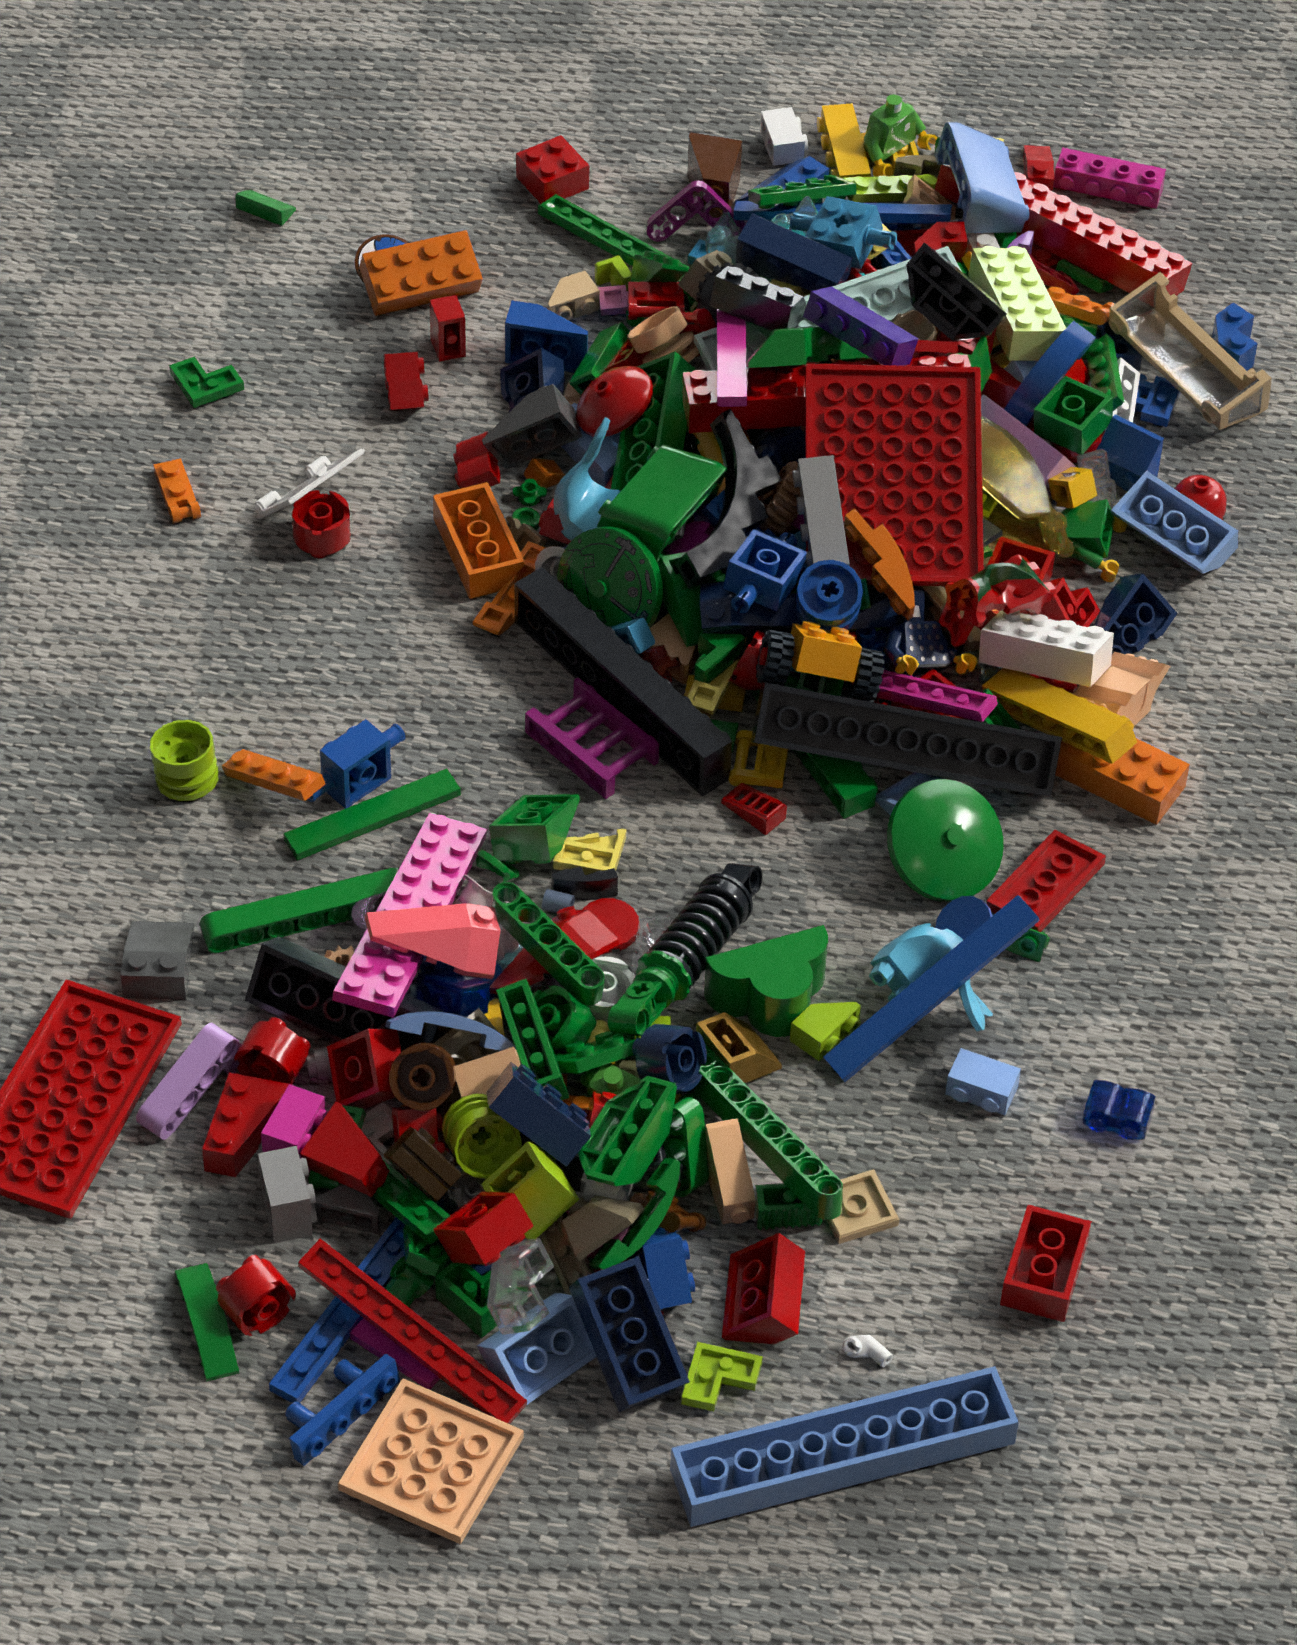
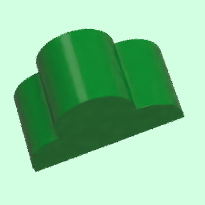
M817 926L706 957L704 997L707 1003L719 1013L724 1012L733 1017L747 1015L752 1026L765 1035L773 1037L790 1036L791 1022L810 1006L811 996L815 995L824 984L828 948V933L825 926Z

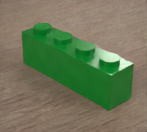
M525 978L497 989L496 991L521 1064L528 1067L536 1075L534 1080L543 1087L546 1084L554 1087L562 1095L560 1100L563 1101L570 1098L527 979Z

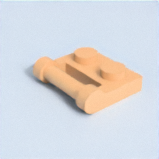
M916 175L908 181L907 196L903 201L904 204H951V220L955 219L956 206Z

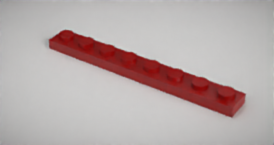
M321 1238L299 1260L298 1267L485 1414L511 1424L527 1405V1400Z

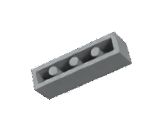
M834 455L798 459L797 470H793L792 475L794 488L799 487L801 496L796 497L798 515L803 514L804 524H800L802 542H807L808 545L805 567L807 569V567L823 560H836L844 562L849 566Z

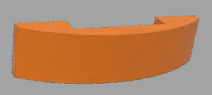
M530 541L526 543L520 552L525 561V566L499 590L491 603L486 601L473 620V626L499 636L515 622L514 583L535 571L537 555L545 547Z

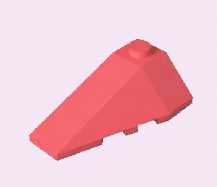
M464 903L367 912L365 915L371 941L403 953H408L411 950L427 956L426 962L436 965L437 961L453 966V972L463 976L486 979L494 977L500 938V927L494 907Z

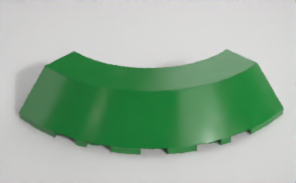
M807 326L774 330L746 361V367L806 365L807 361L819 362L829 359L842 360L870 357L819 326Z

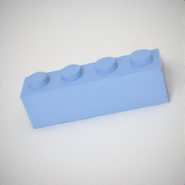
M1148 471L1139 478L1111 510L1114 516L1202 574L1220 568L1238 548V530Z

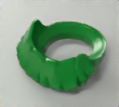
M482 849L478 850L475 854L477 856L476 866L504 878L503 882L519 877V871L511 864H507L506 861H499Z

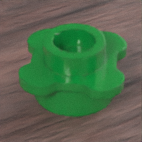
M530 478L526 479L521 486L514 487L513 495L518 496L520 503L523 505L534 506L541 501V497L547 495V489L540 487L535 479Z

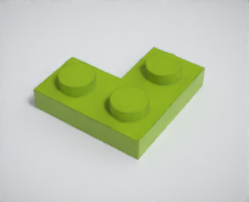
M697 1342L688 1373L690 1382L684 1387L681 1404L714 1412L722 1384L755 1391L763 1356Z

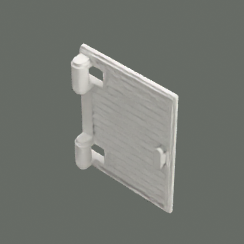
M359 449L330 463L326 456L319 457L306 466L305 473L308 479L283 497H280L276 491H270L257 500L255 508L258 511L256 518L262 519L291 505L363 455L365 450Z

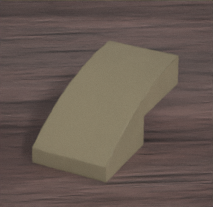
M935 155L898 157L895 161L894 176L930 174L938 178L941 165H937Z

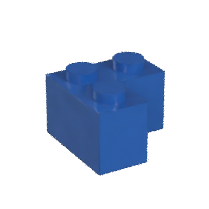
M658 1228L647 1242L633 1254L634 1258L639 1256L660 1309L692 1303L691 1292H695V1282L692 1273H687L685 1260L690 1259L688 1243L686 1240H682L676 1232H668L663 1228Z

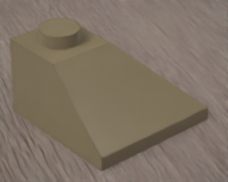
M594 1195L587 1201L581 1197L568 1209L570 1213L563 1220L578 1260H582L633 1224L644 1210L641 1203Z

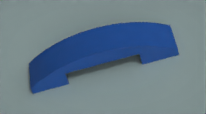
M1073 321L1034 365L1004 410L1027 427L1034 418V408L1059 383L1076 360L1081 359L1096 337Z

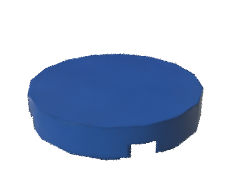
M961 896L949 902L942 909L936 920L935 928L940 930L947 928L964 940L991 918L993 914L989 906L981 899L974 896Z

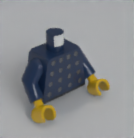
M917 605L914 608L913 618L907 621L903 616V623L889 629L883 652L889 658V671L912 676L926 674L932 669L939 673L956 665V672L964 674L967 669L972 672L977 664V659L974 655L970 653L962 654L951 645L937 621H922L920 609Z

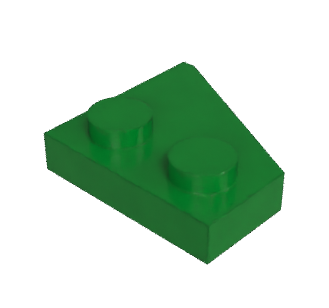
M404 1225L403 1240L406 1264L415 1267L421 1274L437 1276L452 1263L439 1239L429 1245L409 1227Z

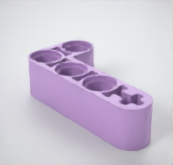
M213 1023L205 1025L143 1103L136 1116L137 1123L159 1138L167 1139L179 1127L222 1070L227 1074L229 1072H237L235 1070L239 1062L238 1060L234 1061V1056L241 1046L239 1040Z

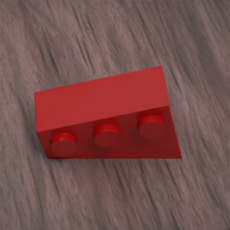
M229 1072L202 1148L205 1172L236 1177L259 1149V1144L262 1142L261 1132L287 1089L288 1083Z

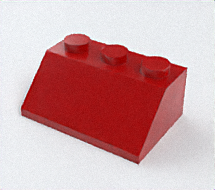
M777 1233L730 1254L722 1330L723 1339L775 1345L798 1335L805 1250L782 1234Z

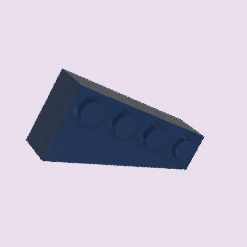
M753 213L737 238L736 263H740L746 268L749 267L756 274L814 291L844 283L851 273L852 257Z

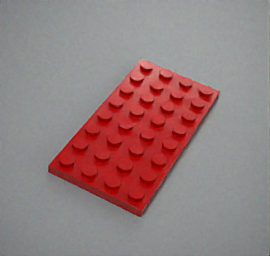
M66 979L0 1089V1195L71 1219L182 1025L181 1016Z

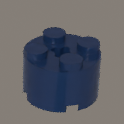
M654 1024L647 1028L641 1038H637L632 1046L640 1079L650 1076L676 1083V1091H689L702 1078V1075L698 1073L701 1064L706 1065V1045L702 1035L697 1031H693L690 1027Z

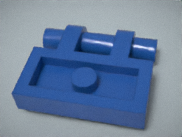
M1140 374L1135 412H1141L1140 420L1167 427L1181 392L1166 378L1156 376L1152 383L1147 381L1145 375ZM1143 395H1147V396H1148L1147 399L1140 398V397L1143 396Z

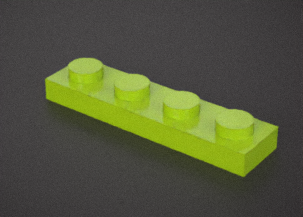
M914 175L857 176L843 179L856 183V194L847 195L850 201L860 203L904 201L907 196L908 181ZM916 175L935 189L937 178L934 175Z

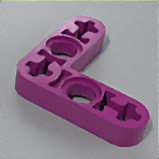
M697 180L688 184L647 220L646 232L651 240L656 242L664 241L698 213L725 241L730 244H737V238L746 223L744 220H734L733 209L708 184ZM693 191L697 193L703 191V199L707 202L705 206L704 201L699 196L693 198ZM675 206H682L686 210L685 214L680 217L672 215L670 211ZM713 207H720L723 209L724 214L719 218H713L709 215V210ZM663 224V231L661 232L659 229L654 231V225L661 226ZM729 225L734 229L739 227V233L732 232L730 234Z

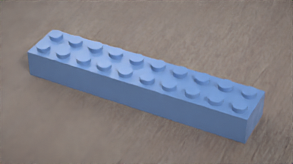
M994 1366L671 1448L670 1471L690 1527L1012 1445L1016 1441L1019 1422L997 1369Z

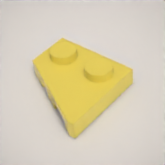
M617 829L616 835L600 837L599 833L586 834L583 837H567L562 850L554 857L553 869L564 870L581 866L584 875L612 868L616 871L626 840L627 830Z

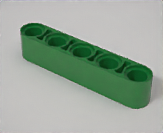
M510 882L497 884L493 890L491 907L495 908L498 922L569 993L577 997L586 1006L597 1004L602 998L605 980L601 968L517 885Z

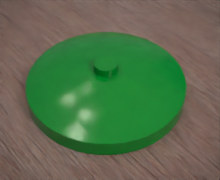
M936 779L912 788L896 803L887 827V846L895 870L912 890L931 900L951 902L961 896H973L979 893L993 880L1002 861L1004 849L1003 833L994 809L979 792L959 781Z

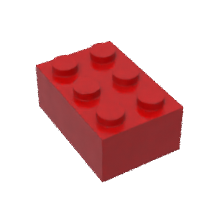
M1028 1204L1003 1282L1000 1305L1065 1322L1088 1244L1092 1221Z

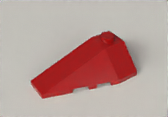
M570 906L557 911L558 916L551 919L590 959H594L620 945L618 938L589 910H575L574 906ZM523 948L490 985L489 991L490 994H497V989L525 978L530 986L544 980V974L550 973Z

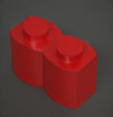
M488 431L456 444V453L453 454L457 465L455 480L460 489L488 482L490 487L500 483L499 461L482 442Z

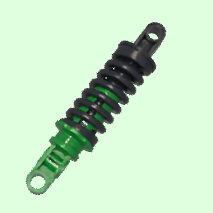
M728 863L722 873L711 874L701 882L699 889L678 913V916L675 917L648 952L638 960V968L636 969L633 983L610 1009L608 1027L612 1033L642 1036L645 1030L661 1015L664 1008H667L677 1000H683L687 997L691 987L699 979L701 973L705 971L706 957L718 954L723 945L729 941L731 935L751 915L753 911L752 897L760 890L763 879L762 870L759 866Z

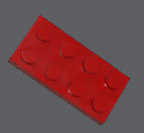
M1054 829L986 900V904L991 912L995 914L1019 895L1040 919L1031 929L1041 932L1105 865L1106 855Z

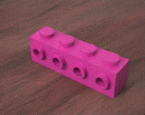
M1062 147L1055 168L1053 187L1157 209L1163 191L1166 169Z

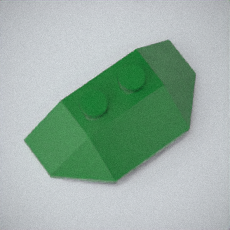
M646 1076L640 1080V1084L627 1088L606 1102L590 1128V1139L578 1152L587 1179L615 1187L640 1182L670 1133L677 1090L676 1083Z

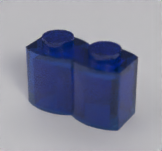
M1094 1080L1084 1108L1082 1123L1097 1132L1114 1131L1128 1140H1143L1146 1137L1153 1115L1156 1096L1144 1090L1124 1088L1113 1082Z

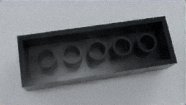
M280 936L261 944L244 1001L334 1042L341 1041L366 1029H389L385 1027L386 1020L392 1018L332 1000L333 990L346 966ZM405 994L394 1017L408 1013L442 1012L443 1010ZM424 1022L421 1035L397 1030L401 1052L415 1044H432L438 1025Z

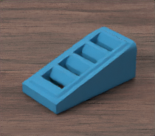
M644 618L634 619L611 627L624 643H628L633 647L636 654L642 653L655 644V639Z

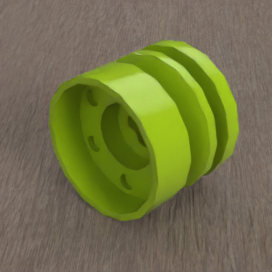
M176 720L163 725L155 731L150 740V752L154 765L156 785L159 791L166 797L178 801L195 800L211 792L218 782L219 771L213 735L209 728L200 722L192 720Z
M475 1093L462 1097L451 1105L444 1116L442 1124L444 1140L463 1171L475 1178L487 1179L522 1146L519 1130L489 1108L486 1094Z

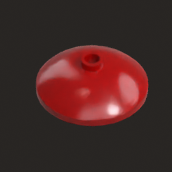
M621 366L610 369L595 378L584 390L578 402L576 419L581 429L586 434L594 437L605 417L610 420L605 437L617 434L631 426L640 418L651 401L653 384L650 377L639 367Z

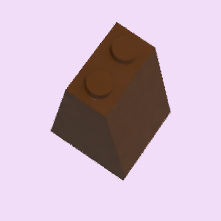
M692 132L689 134L687 168L689 182L697 180L705 182L731 208L740 183L742 141ZM693 191L694 198L699 196L704 201L705 206L707 202L703 199V191L699 193ZM713 207L709 210V215L713 218H719L724 214L723 209L720 207Z

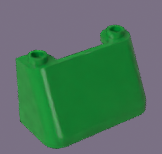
M666 444L660 448L655 446L646 459L648 462L612 501L607 499L598 511L601 517L597 527L613 526L631 532L645 543L655 557L656 562L662 556L663 548L673 542L676 533L702 504H709L717 496L728 472V468L718 461Z

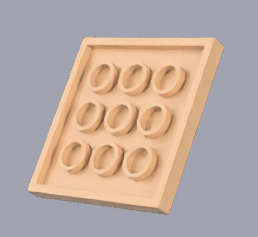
M402 1378L338 1482V1490L461 1544L523 1440L524 1430Z

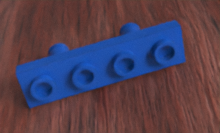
M384 1354L365 1372L351 1364L348 1360L343 1359L334 1368V1374L336 1379L348 1387L320 1412L314 1414L298 1401L290 1404L285 1413L286 1419L300 1428L289 1438L296 1461L305 1466L314 1457L319 1456L326 1446L335 1438L344 1434L352 1423L361 1415L369 1412L378 1400L396 1387L400 1382L395 1359L388 1354Z

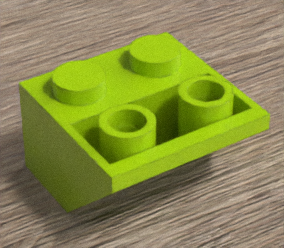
M531 1142L525 1143L481 1184L485 1192L516 1194L534 1225L525 1233L526 1238L532 1242L579 1200L555 1158L543 1148Z

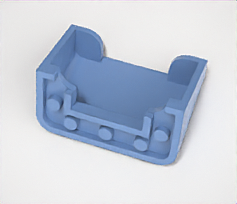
M945 123L934 155L937 165H951L960 193L957 206L963 209V219L958 221H964L966 233L1021 232L1025 221L1029 218V207L1024 203L1009 159L1008 147L1005 146L1003 141L961 123Z

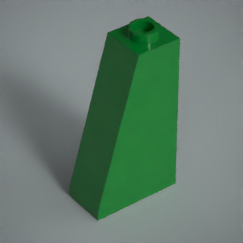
M622 322L599 332L572 376L570 385L580 395L595 378L606 372V367L628 339L627 335L630 330Z

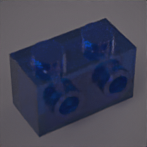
M448 968L418 973L416 998L443 1010L442 1012L468 1017L479 1008L483 1014L488 1013L490 982L471 976H463Z

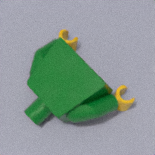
M1107 499L1095 502L1087 501L1075 508H1065L1061 513L1059 525L1046 526L1044 536L1048 544L1059 543L1065 557L1082 561L1095 570L1097 568L1101 569V578L1106 582H1113L1118 573L1119 564L1115 560H1107L1105 562L1103 558L1108 557L1113 530L1124 532L1127 523L1111 513L1112 509Z

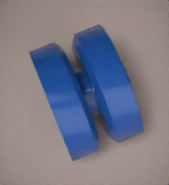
M836 560L818 561L807 567L800 576L795 600L796 612L802 623L803 621L814 622L820 625V629L830 631L831 627H840L847 630L851 628L858 619L863 595L861 579L855 570L844 562Z

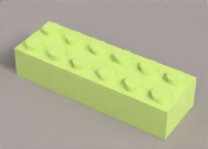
M992 246L973 248L968 278L992 297L1007 313L1006 317L997 326L996 336L1008 361H1038L1066 327L1026 248L1011 246L1009 248H995Z

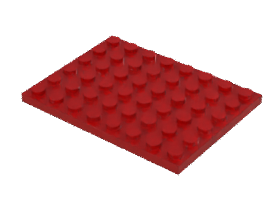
M806 364L805 458L834 455L843 523L845 515L855 508L872 530L883 524L895 540L905 559L913 586H946L947 583H955L961 579L976 575L977 572L984 568L980 367ZM846 536L849 566L855 570L860 579L867 578V584L873 585L871 573L874 563L870 564L863 556L862 548L856 541L851 542Z

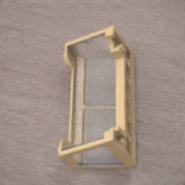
M1161 272L1110 307L1109 325L1116 334H1121L1201 412L1203 418L1208 423H1213L1221 430L1255 417L1268 409L1272 378L1263 369L1257 373L1253 368L1246 371L1177 305L1178 297L1175 294L1170 296L1165 286L1169 284V280Z

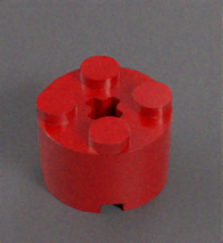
M313 490L295 501L292 511L293 539L301 550L319 559L340 551L350 542L349 504L340 494L329 491V494H320V490Z
M270 1017L268 1021L257 1022L251 1027L235 1054L234 1061L238 1060L239 1065L237 1069L241 1075L293 1084L307 1060L311 1044L307 1039L298 1036L288 1029L281 1019Z
M251 1255L246 1258L241 1267L230 1276L223 1277L216 1285V1291L219 1293L218 1304L241 1332L247 1336H252L250 1331L255 1330L262 1334L280 1323L290 1311L287 1306L290 1298L295 1301L296 1297L295 1289L269 1260L260 1259L258 1255Z

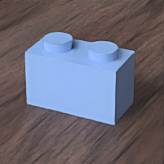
M960 1048L947 1077L945 1095L951 1096L959 1102H968L980 1106L988 1112L1006 1115L1018 1088L1021 1068Z

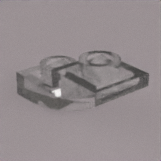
M1099 449L1078 455V468L1092 469L1097 496L1088 501L1095 502L1107 499L1110 508L1113 509L1118 502L1116 484L1110 478L1107 451Z

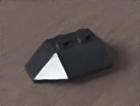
M923 243L906 264L912 306L927 317L933 325L953 342L990 336L1006 317L1007 313L992 297L926 243Z

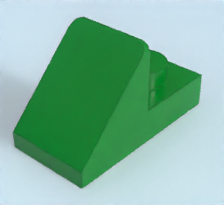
M700 634L698 651L702 656L695 663L694 681L697 680L709 684L741 658L744 653L745 637L742 634Z

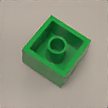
M1064 376L1034 408V433L1082 455L1108 427L1113 417V397Z

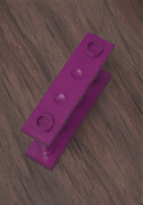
M578 677L574 679L573 698L549 715H543L534 707L525 713V732L605 800L615 794V776L640 758L644 757L654 766L659 763V743L652 735L645 733L600 696L594 687L587 685ZM580 707L585 708L592 714L591 717L569 732L562 731L555 725ZM602 723L613 731L589 749L582 748L575 742ZM622 740L633 748L609 766L603 765L596 759Z

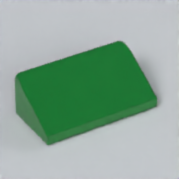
M252 190L238 192L235 195L237 209L281 226L296 211L294 206Z

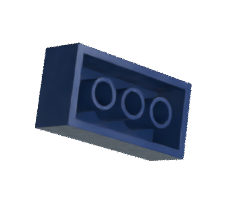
M639 1256L579 1278L569 1286L619 1413L680 1390L690 1382Z

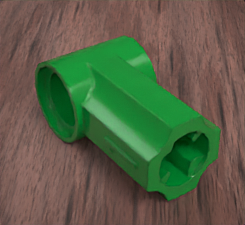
M403 1256L392 1267L390 1271L392 1279L385 1289L409 1307L415 1298L421 1297L430 1289L434 1282V1276L419 1273L415 1267L406 1264L405 1256Z

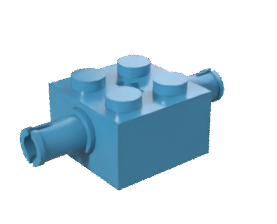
M827 196L816 216L794 212L790 220V228L792 230L807 232L805 237L852 257L851 267L862 268L874 245L892 250L897 242L896 232L883 230L878 208L875 205Z

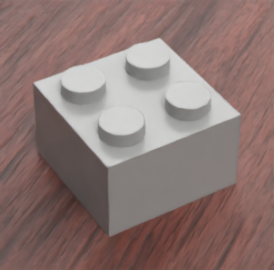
M297 1146L258 1153L261 1193L273 1242L278 1243L313 1236L312 1223L317 1222L314 1206L316 1198L313 1185L309 1184L307 1179L309 1177V1170L306 1158L299 1157Z

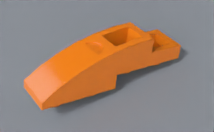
M854 508L845 515V535L851 542L856 541L862 548L863 556L870 564L874 563L871 582L875 589L880 593L884 592L890 599L889 602L893 610L898 615L902 614L908 621L913 618L915 600L912 580L905 559L885 526L881 524L872 530Z

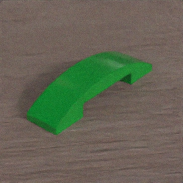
M664 1158L646 1183L655 1192L654 1196L622 1241L610 1239L602 1245L589 1264L592 1269L603 1270L623 1262L640 1249L653 1235L664 1219L675 1195L680 1174V1162L677 1159Z
M204 1263L175 1270L182 1300L185 1302L197 1343L206 1382L239 1374L223 1309L218 1304V1292L216 1291V1285L208 1264Z

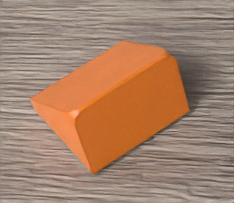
M532 458L524 472L526 479H535L540 487L545 488L558 484L565 476L554 460Z

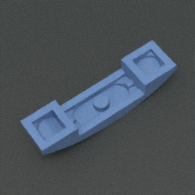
M408 1013L386 1020L385 1025L389 1029L421 1035L425 1022L480 1033L479 1046L502 1051L515 1047L506 1037L491 1027L450 1013Z

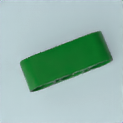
M687 1097L674 1104L670 1133L663 1142L666 1158H675L683 1165L684 1172L680 1176L681 1186L675 1191V1195L679 1197H685L703 1186L709 1178L703 1108L696 1099Z

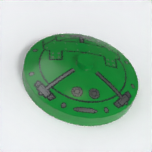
M601 526L579 534L564 550L559 562L557 579L565 589L573 592L587 609L593 610L601 622L606 626L612 627L634 619L644 618L648 627L652 626L661 608L663 583L656 559L643 541L622 528Z

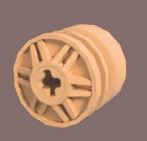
M678 306L666 308L650 316L634 327L627 335L637 353L650 351L643 358V364L672 352H677L689 363L699 354L693 341V332L687 331L679 334L687 326V322Z

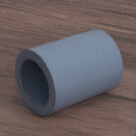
M546 889L542 901V910L557 913L560 909L573 906L575 896Z

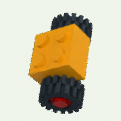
M803 621L802 625L793 623L791 634L769 629L765 632L762 638V645L759 647L760 653L757 659L758 664L756 665L758 683L764 682L784 686V683L787 682V676L790 674V667H793L798 672L845 680L846 698L868 702L876 700L877 693L879 694L880 691L879 685L882 683L881 676L884 672V668H882L884 665V655L881 651L862 648L855 640V637L849 634V630L831 627L830 631L820 629V625L817 623Z

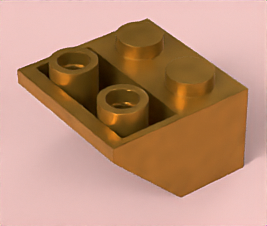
M724 1012L697 1023L696 1031L702 1035L705 1044L744 1083L782 1069L781 1062L748 1023Z

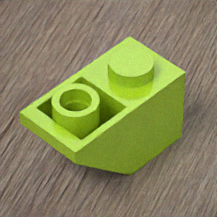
M857 1002L811 1004L791 1022L790 1042L820 1061L844 1037L850 1035L860 1026L861 1005Z

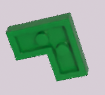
M195 356L169 365L171 376L193 408L244 390V381L232 365L207 374Z

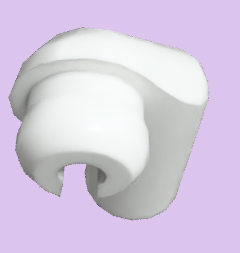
M870 1335L850 1336L843 1342L842 1347L847 1356L852 1358L871 1357L882 1368L888 1365L893 1358V1354Z

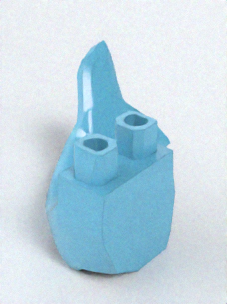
M606 417L598 427L583 458L560 480L555 489L554 512L555 515L559 514L564 528L561 531L562 534L570 541L587 530L597 528L601 517L598 514L599 509L607 499L612 501L620 493L619 490L607 489L594 482L588 473V469L597 457L609 428L610 420Z
M931 923L912 927L889 942L877 953L871 961V965L874 968L869 977L875 985L881 987L887 984L892 990V993L888 996V1001L890 1002L961 943L963 939L947 928L940 930L930 927ZM969 979L958 988L959 995L972 1026L976 1031H982L985 1029V1017H991L993 1013L973 992Z

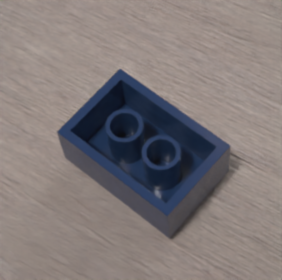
M510 1062L486 1092L489 1108L567 1167L591 1137L589 1122L585 1119L587 1114L576 1104L572 1103L568 1106L560 1100L562 1095L551 1085L546 1084L543 1087L534 1080L536 1075L523 1064L517 1067Z

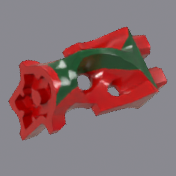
M1017 554L1004 563L987 565L973 577L964 578L955 583H947L945 586L947 601L938 622L949 630L952 645L954 647L960 646L965 643L974 626L981 627L986 621L985 614L988 611L994 609L998 611L1003 610L1009 615L1026 609L1038 615L1044 604L1052 600L1056 593V588L1051 582L1043 583L1039 579L1040 568L1035 562L1027 563L1021 555ZM991 589L995 590L998 595H995ZM960 610L964 611L962 618L960 617Z

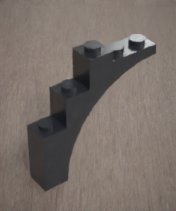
M731 409L721 412L710 424L719 444L724 466L728 468L725 476L726 487L721 513L716 526L702 544L687 551L675 563L688 589L727 573L730 559L747 538L745 533L757 529L769 518L764 504L758 497L769 493L782 481L776 466L772 464L768 455L758 459L754 446L748 441L742 430L741 423L735 418Z

